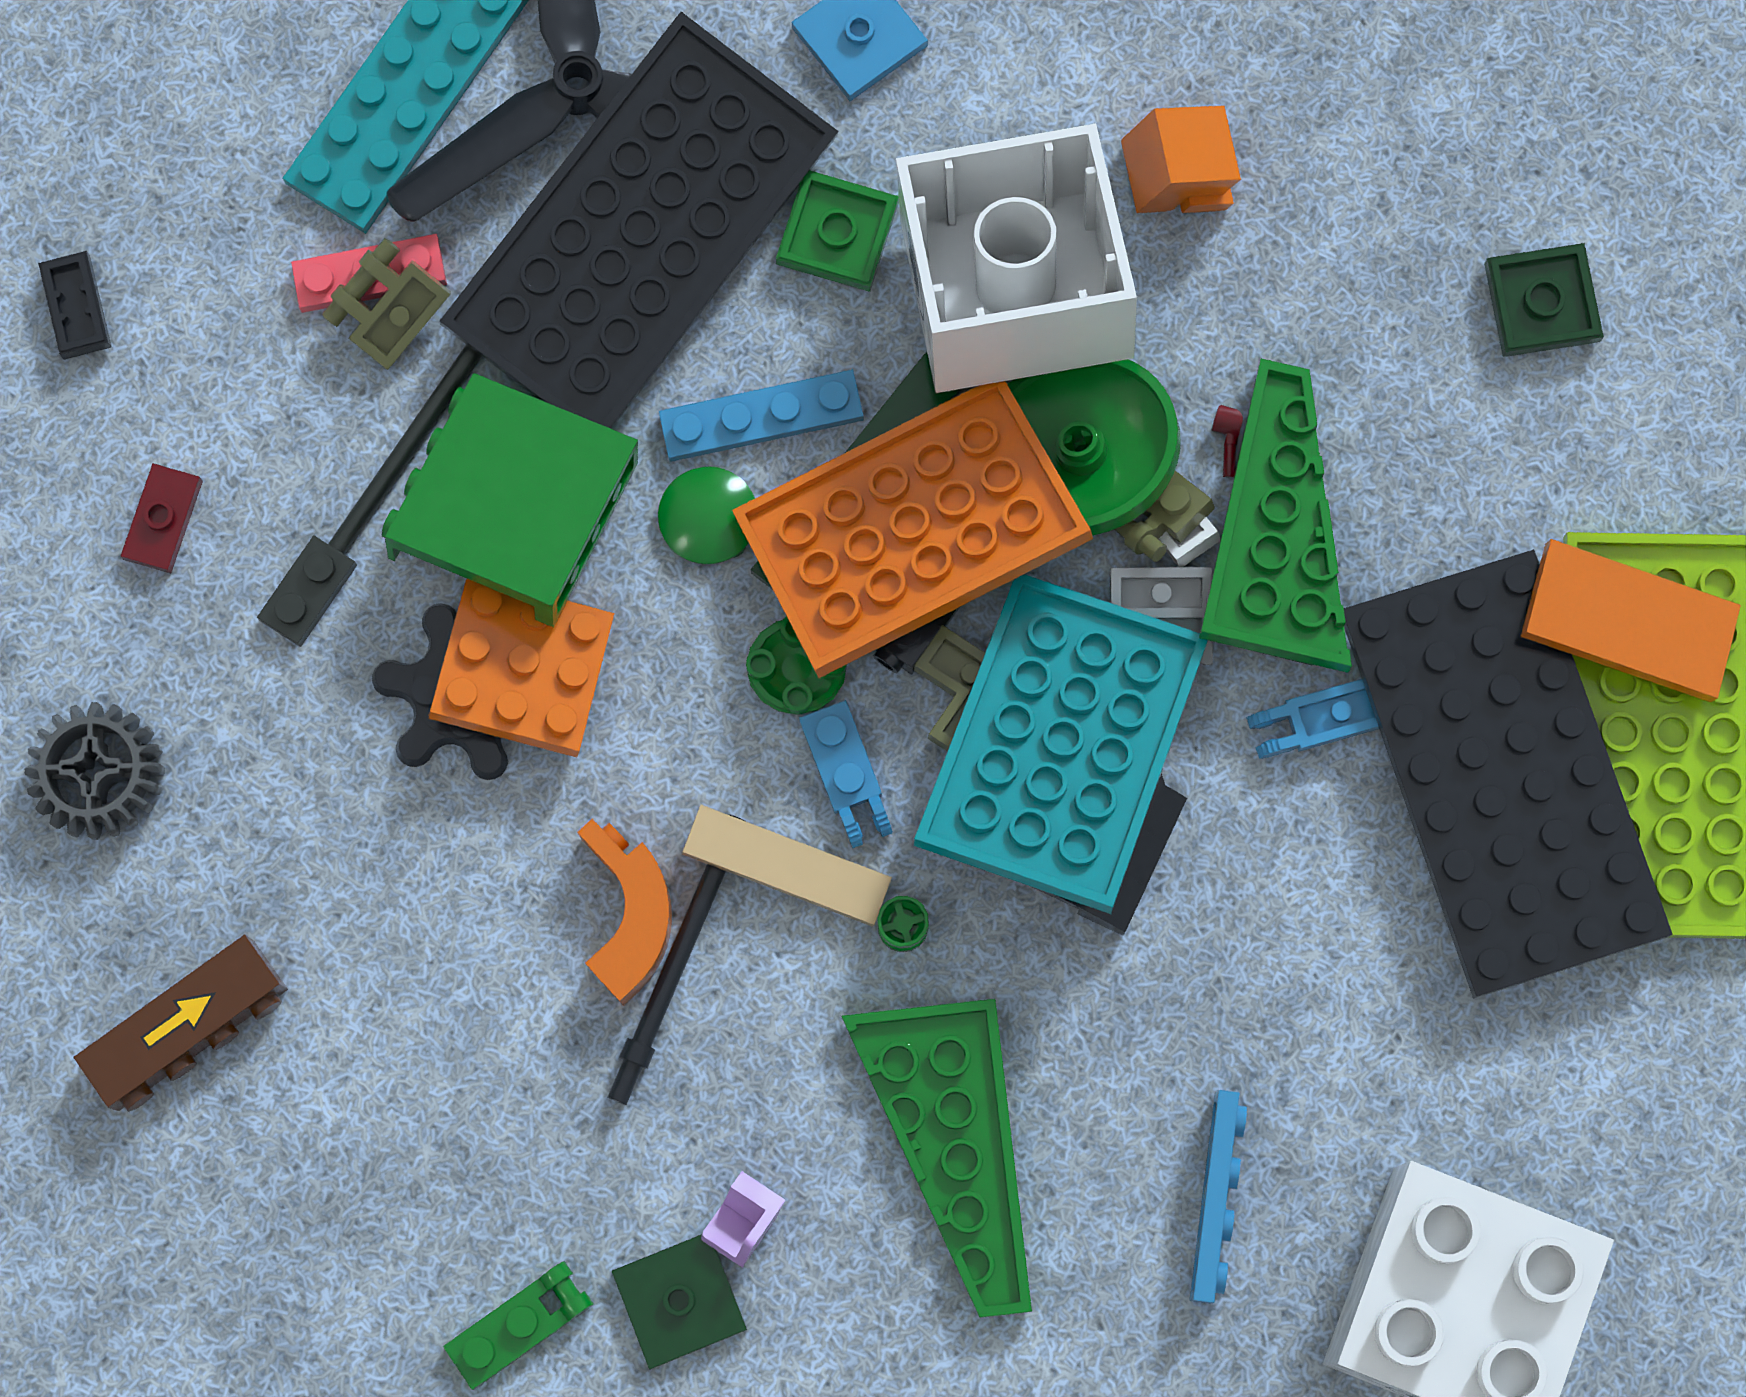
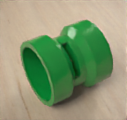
M896 896L886 901L880 908L877 918L878 934L888 948L897 952H910L918 948L925 941L929 930L928 913L924 905L916 898Z

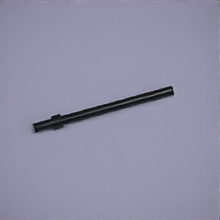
M709 864L706 865L632 1039H626L619 1058L623 1059V1062L607 1098L627 1105L642 1068L648 1069L655 1049L651 1046L726 873L725 870Z

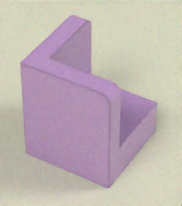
M742 1171L730 1187L722 1206L703 1231L701 1239L743 1268L776 1220L785 1199Z

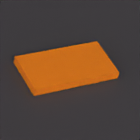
M1550 539L1544 546L1521 637L1696 698L1713 702L1719 696L1741 605Z

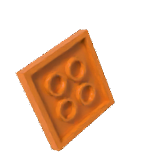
M466 578L428 719L577 758L615 613L567 601L553 628L535 620L534 606Z

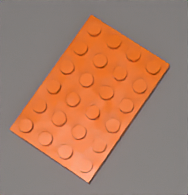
M1005 381L976 386L732 510L818 678L1093 539L1091 529Z

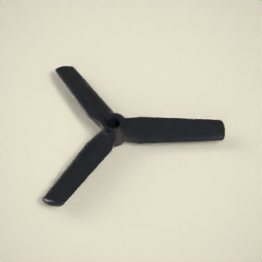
M538 0L540 32L555 63L553 78L514 94L390 187L386 194L389 204L395 212L405 220L415 222L553 134L569 114L583 115L590 112L596 118L600 116L632 74L602 70L600 63L595 58L601 33L595 0ZM580 77L587 80L590 84L583 89H573L566 82L571 78Z

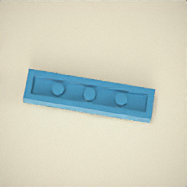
M853 369L659 411L669 462L864 421Z
M1218 1090L1214 1095L1189 1301L1211 1304L1215 1301V1293H1225L1228 1263L1219 1262L1222 1241H1231L1234 1225V1210L1226 1209L1228 1188L1237 1189L1241 1165L1240 1158L1232 1157L1234 1136L1243 1137L1247 1117V1106L1238 1105L1239 1092Z

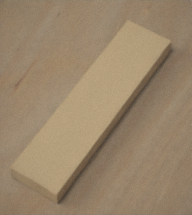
M700 805L682 854L872 927L875 925L892 879L888 875L704 805Z

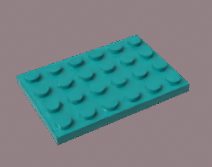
M1025 574L1014 579L915 835L914 846L1111 914L1208 640L1200 639V633Z

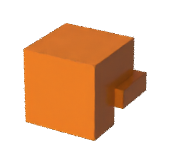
M1225 106L1154 108L1121 139L1136 213L1171 211L1179 204L1182 213L1214 212L1227 210L1234 204L1231 188L1241 180Z

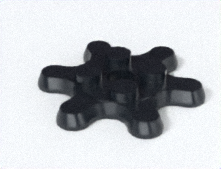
M443 603L434 604L425 611L422 618V627L429 641L428 651L425 656L418 662L411 664L401 663L396 660H386L381 662L372 674L373 686L380 695L402 698L410 703L413 709V723L397 741V757L403 764L409 767H419L426 764L438 748L454 744L462 747L467 752L475 775L485 780L496 779L502 776L508 765L507 754L503 749L500 737L428 719L457 614L450 605Z

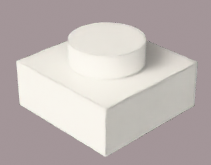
M1205 517L1181 543L1167 532L1158 540L1167 546L1166 552L1177 566L1184 567L1220 542L1221 538L1217 529Z

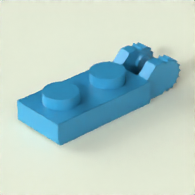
M1362 679L1285 700L1284 705L1246 717L1250 729L1266 728L1273 723L1281 722L1285 719H1288L1293 735L1280 739H1271L1257 746L1256 751L1259 759L1290 752L1294 749H1298V752L1379 729Z
M845 700L799 717L800 725L835 814L839 813L852 848L863 845L861 829L858 822L854 820L850 808L860 804L869 803L873 813L874 825L882 837L892 834V827L880 799L882 796L881 789L847 701Z

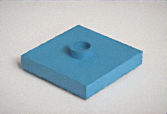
M822 0L791 22L794 32L849 101H852L928 46L927 38L896 0Z

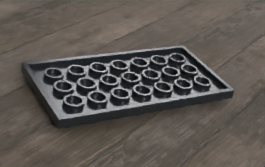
M680 12L440 319V325L539 400L612 429L798 188L807 173L811 171L828 149L839 131L683 12Z
M1534 549L1344 608L1346 621L1344 629L1473 999L1673 935L1572 654L1521 637L1540 565Z

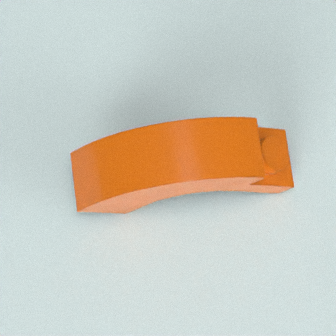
M592 818L577 833L581 840L620 881L624 892L625 909L617 932L585 964L624 1006L649 982L664 957L672 925L670 894L658 863L643 842L626 855L623 851L629 846V843L610 823L601 828Z

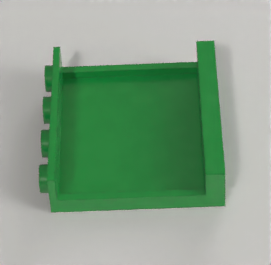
M473 373L465 389L459 387L455 391L448 409L450 417L444 428L437 427L432 433L426 449L428 457L421 470L415 468L411 472L404 489V496L406 498L399 511L392 509L384 522L381 535L385 538L388 559L395 561L400 551L532 605L534 606L535 620L554 628L638 464V440Z

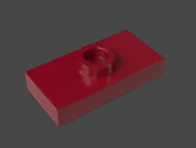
M152 463L121 553V558L125 561L171 574L203 480L199 476Z

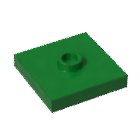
M809 171L800 183L776 256V265L870 292L899 204V196Z

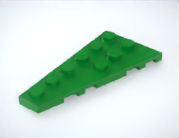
M1261 358L1257 369L1199 638L1349 673L1352 663L1350 650L1347 649L1344 629L1346 621L1344 607L1340 601L1337 580L1339 572L1329 502L1325 496L1324 467L1322 456L1319 453L1316 432L1318 424L1310 369Z
M987 999L841 1016L979 1318L1032 1312L996 1000Z

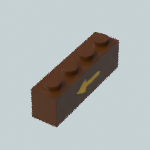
M244 934L73 1058L108 1108L120 1111L125 1107L130 1112L139 1108L153 1097L154 1093L151 1088L168 1076L170 1081H174L193 1069L197 1064L193 1057L207 1047L211 1046L213 1050H217L231 1042L239 1034L236 1027L253 1015L258 1020L274 1011L282 1003L278 996L287 991L288 988L255 941Z

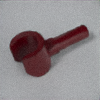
M1220 405L1217 409L1211 431L1226 435L1223 451V477L1234 478L1236 445L1243 416L1238 409Z

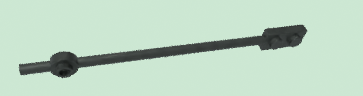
M465 345L330 542L327 544L315 535L312 536L258 614L257 618L259 621L299 647L303 645L357 566L356 562L345 554L451 402L455 391L463 385L481 359V355L468 345Z

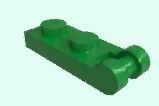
M565 1261L551 1268L539 1279L443 1346L472 1390H475L594 1305L585 1291L580 1293L570 1279L573 1272ZM551 1290L554 1291L563 1305L553 1314H550L540 1299Z

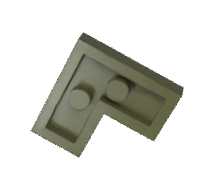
M942 625L938 634L916 662L914 671L954 697L927 738L948 752L985 652Z

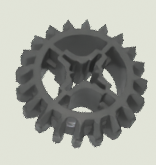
M91 702L87 717L79 706H71L69 712L71 721L67 722L58 714L53 715L52 722L57 729L52 734L45 729H40L37 733L38 737L46 742L43 748L35 746L28 748V754L39 760V763L25 767L24 773L29 778L39 780L27 788V793L33 798H41L35 809L43 816L51 814L50 825L60 829L67 824V833L72 837H79L86 827L88 837L92 840H98L102 834V824H104L105 829L111 836H119L120 825L118 820L122 818L132 828L137 826L138 820L132 811L138 807L142 811L150 813L153 809V806L143 799L146 792L153 795H160L162 793V787L153 781H149L150 777H159L165 774V767L163 765L149 762L158 758L163 753L162 748L158 744H148L154 736V732L148 726L138 729L140 718L137 715L130 713L122 719V709L118 705L112 704L104 714L102 705L98 702ZM104 733H112L125 740L132 755V762H123L119 758L109 757L108 745L104 743ZM82 737L81 749L77 755L61 760L68 747ZM95 761L105 768L109 767V769L96 772L94 781L82 773L86 772V770L94 769ZM66 779L70 783H79L81 796L86 799V809L69 806L60 793L57 780ZM129 781L127 787L118 798L102 807V804L107 803L108 792L112 786L119 782Z

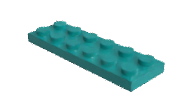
M408 0L282 179L285 184L366 234L389 202L386 194L387 190L410 172L529 0Z

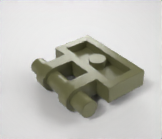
M384 238L373 252L368 250L359 260L361 267L345 286L340 284L331 294L333 301L322 315L336 327L339 326L348 314L359 321L360 324L348 339L388 370L450 296L451 291L413 260L400 275L395 272L389 264L400 252V249L390 240ZM379 280L388 290L371 309L361 298L372 284Z
M1175 471L1161 496L1143 513L1148 517L1145 521L1137 523L1132 520L1114 530L1125 538V545L1137 555L1144 553L1152 561L1157 562L1167 551V546L1158 540L1165 532L1181 543L1215 509V506L1208 495Z

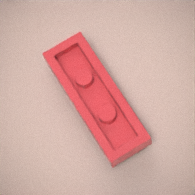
M437 234L392 242L400 249V252L389 264L395 272L400 275L413 260L442 285H447ZM378 245L291 261L301 312L327 308L333 301L331 294L340 284L345 286L361 267L359 260L368 250L373 252ZM376 280L361 300L381 298L388 288L379 280Z

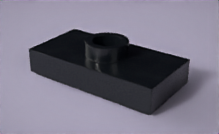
M83 251L38 263L59 354L63 360L111 348L112 345L93 265L88 252Z

